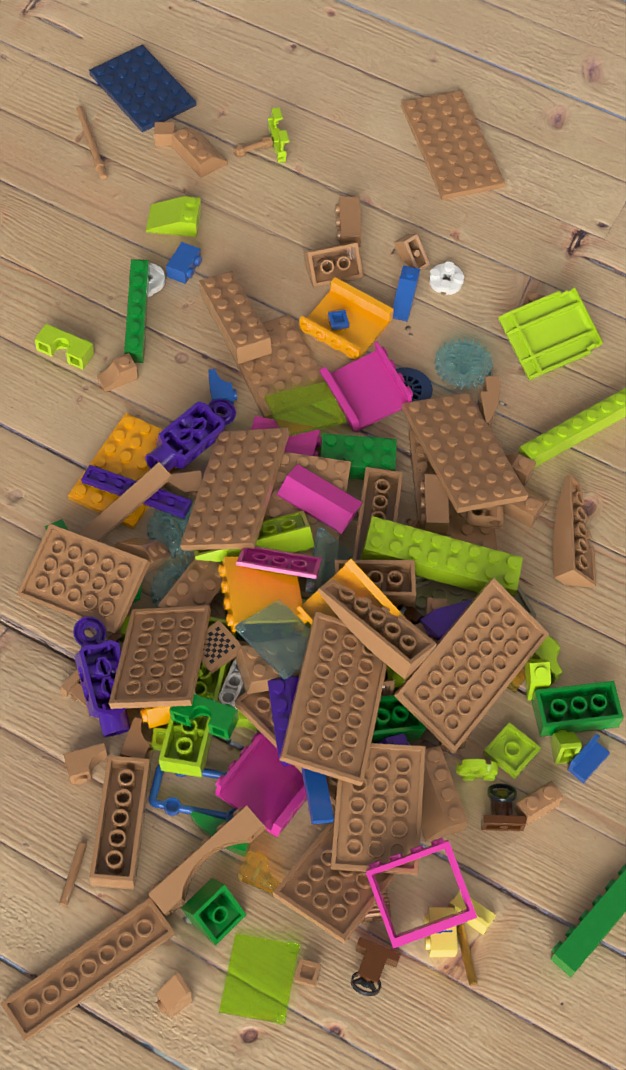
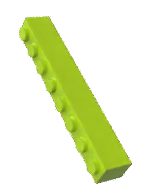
M626 388L520 446L518 454L535 461V467L626 417Z

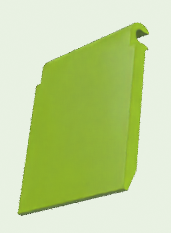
M575 287L570 291L566 290L562 294L560 291H557L498 317L529 381L591 354V350L604 344Z

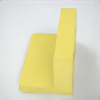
M460 891L448 906L455 907V912L466 909ZM470 897L477 918L465 923L484 935L496 915Z

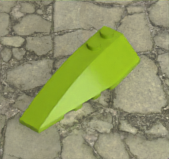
M304 510L263 521L256 547L291 553L307 551L315 547L311 528ZM242 549L194 550L196 560L223 562L224 557H239Z

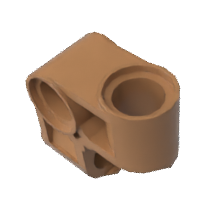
M493 506L467 511L466 520L471 526L498 529L504 525V509L501 506Z

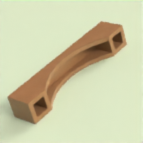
M248 806L240 807L233 813V818L228 823L225 821L216 829L217 833L212 837H206L200 843L201 847L197 851L188 853L184 858V862L179 867L174 866L167 873V878L156 882L151 887L152 891L148 895L165 915L170 916L186 901L187 891L192 878L209 857L228 846L251 843L266 827Z

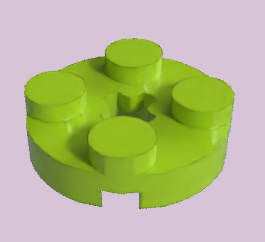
M466 759L462 760V765L459 762L456 763V774L462 776V780L467 782L475 781V778L494 781L495 776L498 774V764L491 761V765L485 764L486 760Z

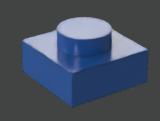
M345 310L328 312V320L332 331L349 328V321Z

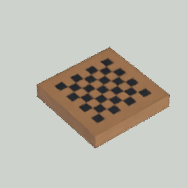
M220 620L207 629L201 663L211 674L235 658L240 646H242Z

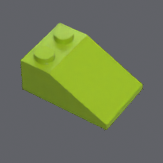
M182 196L151 204L146 232L197 237L201 216V198Z

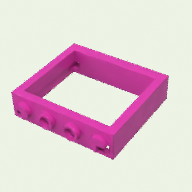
M438 838L431 841V846L425 848L422 845L410 849L411 853L404 856H402V853L389 857L390 861L382 863L379 860L369 864V868L366 869L368 880L393 949L477 918L448 839ZM445 849L466 909L396 934L375 874Z

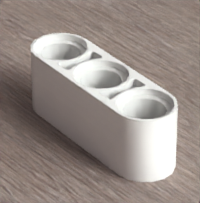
M236 659L219 693V702L221 704H230L234 707L235 700L246 692Z

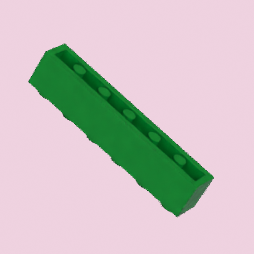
M131 259L124 346V354L129 353L134 363H144L150 277L149 260Z
M626 864L617 873L620 877L616 881L612 879L604 889L607 892L603 896L599 894L591 903L594 906L589 912L586 909L578 919L581 921L577 927L572 925L566 932L565 936L568 938L563 943L559 941L551 950L554 953L551 961L570 977L575 974L626 913Z

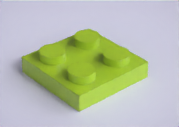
M509 722L484 749L483 754L516 779L541 751V747Z

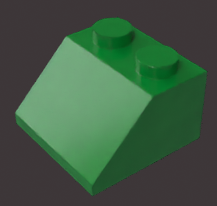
M211 878L181 907L191 923L215 946L246 916V913L225 884L214 878Z

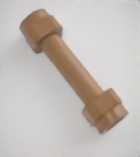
M265 136L261 138V141L243 147L238 145L233 148V152L236 158L245 156L246 152L261 147L266 149L273 146V141L270 136Z

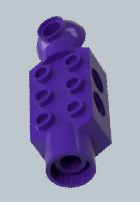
M215 399L208 405L199 401L159 433L156 442L157 447L145 456L149 468L152 469L160 462L167 471H170L173 467L184 469L216 441L219 434L223 432L225 425L233 422L236 417V410L233 404L225 399Z
M92 616L83 617L75 623L73 629L74 638L81 646V650L74 658L89 716L99 719L103 737H112L126 733L131 727L127 708L111 709L109 705L121 656L119 643L112 640L105 641L106 628L99 619ZM85 630L91 631L93 637H87Z

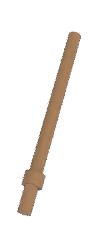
M78 106L76 110L95 161V169L99 172L100 178L105 180L107 178L105 164L100 158L83 107Z

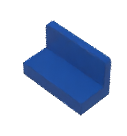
M598 734L578 753L568 768V771L583 784L610 754L608 750L598 743L600 737Z

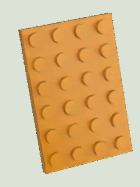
M125 413L89 465L138 481L151 470L146 463L145 456L157 447L158 435L163 429ZM173 467V468H172L170 471H168V472H169L170 474H172V472L174 471V469H175L176 467ZM82 476L68 494L69 500L99 514L120 497L82 483ZM142 504L120 524L134 530L149 506Z

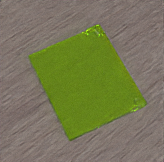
M326 382L268 395L264 398L278 427L288 428L290 432L289 437L346 423V417Z
M235 933L219 1013L285 1025L300 945Z

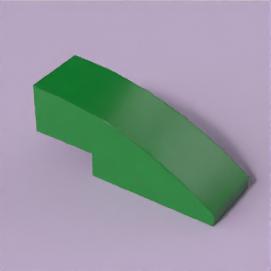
M191 811L190 814L192 821L207 837H212L217 833L216 829L223 822H229L228 820ZM240 843L228 846L225 849L247 857L251 843Z

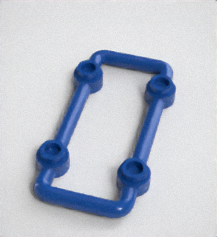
M160 764L157 765L149 794L151 806L164 809L165 813L169 816H175L179 812L191 814V811L228 821L233 818V813L237 809H231L226 813L180 804V801L175 797H170L165 801L157 800L164 772L161 771ZM204 768L203 776L219 779L222 774L225 776L228 772ZM175 773V775L178 776V777H185V776H187V775Z

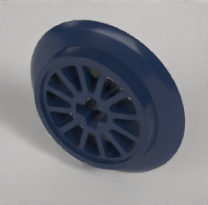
M406 367L395 369L397 373L402 374L405 386L411 388L413 396H411L412 402L431 399L433 392L432 384L424 373Z

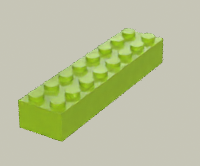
M372 516L360 560H415L416 576L478 593L490 579L495 578L514 597L518 589L523 557Z
M210 617L208 627L220 620L231 633L226 619ZM238 626L236 633L232 634L236 639L238 637ZM231 661L212 674L200 663L203 675L197 679L195 693L204 698L210 697L220 703L219 693L229 673ZM170 716L159 757L161 771L202 778L213 734H210L208 727L210 717L198 716L190 727L171 720Z

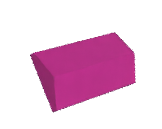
M298 464L287 475L277 493V496L300 510H304L305 513L340 534H343L362 505L361 501Z
M255 546V548L242 549L236 565L318 579L322 558Z

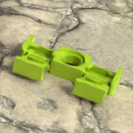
M280 107L271 108V117L268 118V129L273 141L277 162L282 163L286 162V151H283V146H285V143H289V138L286 130L280 131L277 128L276 124H279V120H283Z

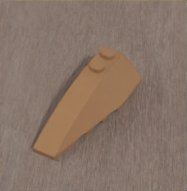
M567 475L565 478L556 512L552 555L554 560L553 575L556 580L565 586L595 587L594 548L589 545L588 539H591V533L586 530L585 522L588 521V518L582 508L585 505L580 482L571 475Z
M333 579L318 589V592L345 626L373 654L404 679H407L416 671L437 645L436 642L406 618L390 614L389 609L384 606L380 608L372 604V600L367 597L363 598L355 595L354 590Z

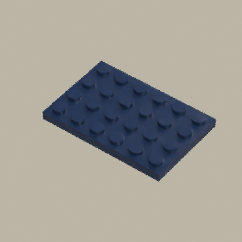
M143 44L89 70V75L142 133L155 127V122H165L196 106V100Z

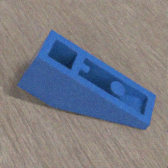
M403 265L393 304V319L408 322L419 282V268Z

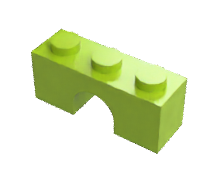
M45 324L35 338L36 350L53 356L57 350L67 349L68 364L84 370L94 355L93 343L86 339L78 338L72 333L64 332L55 326Z

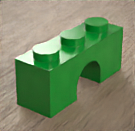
M194 693L192 706H171L169 710L171 720L190 727L198 716L210 717L208 722L210 734L227 740L230 739L239 720L238 709L234 706L218 703L210 697L204 698Z

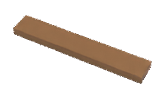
M158 462L78 534L100 542L172 478L171 474Z

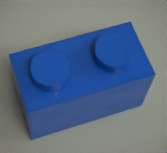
M181 242L166 265L167 277L186 284L188 279L193 277L195 268L200 266L202 262L200 248Z

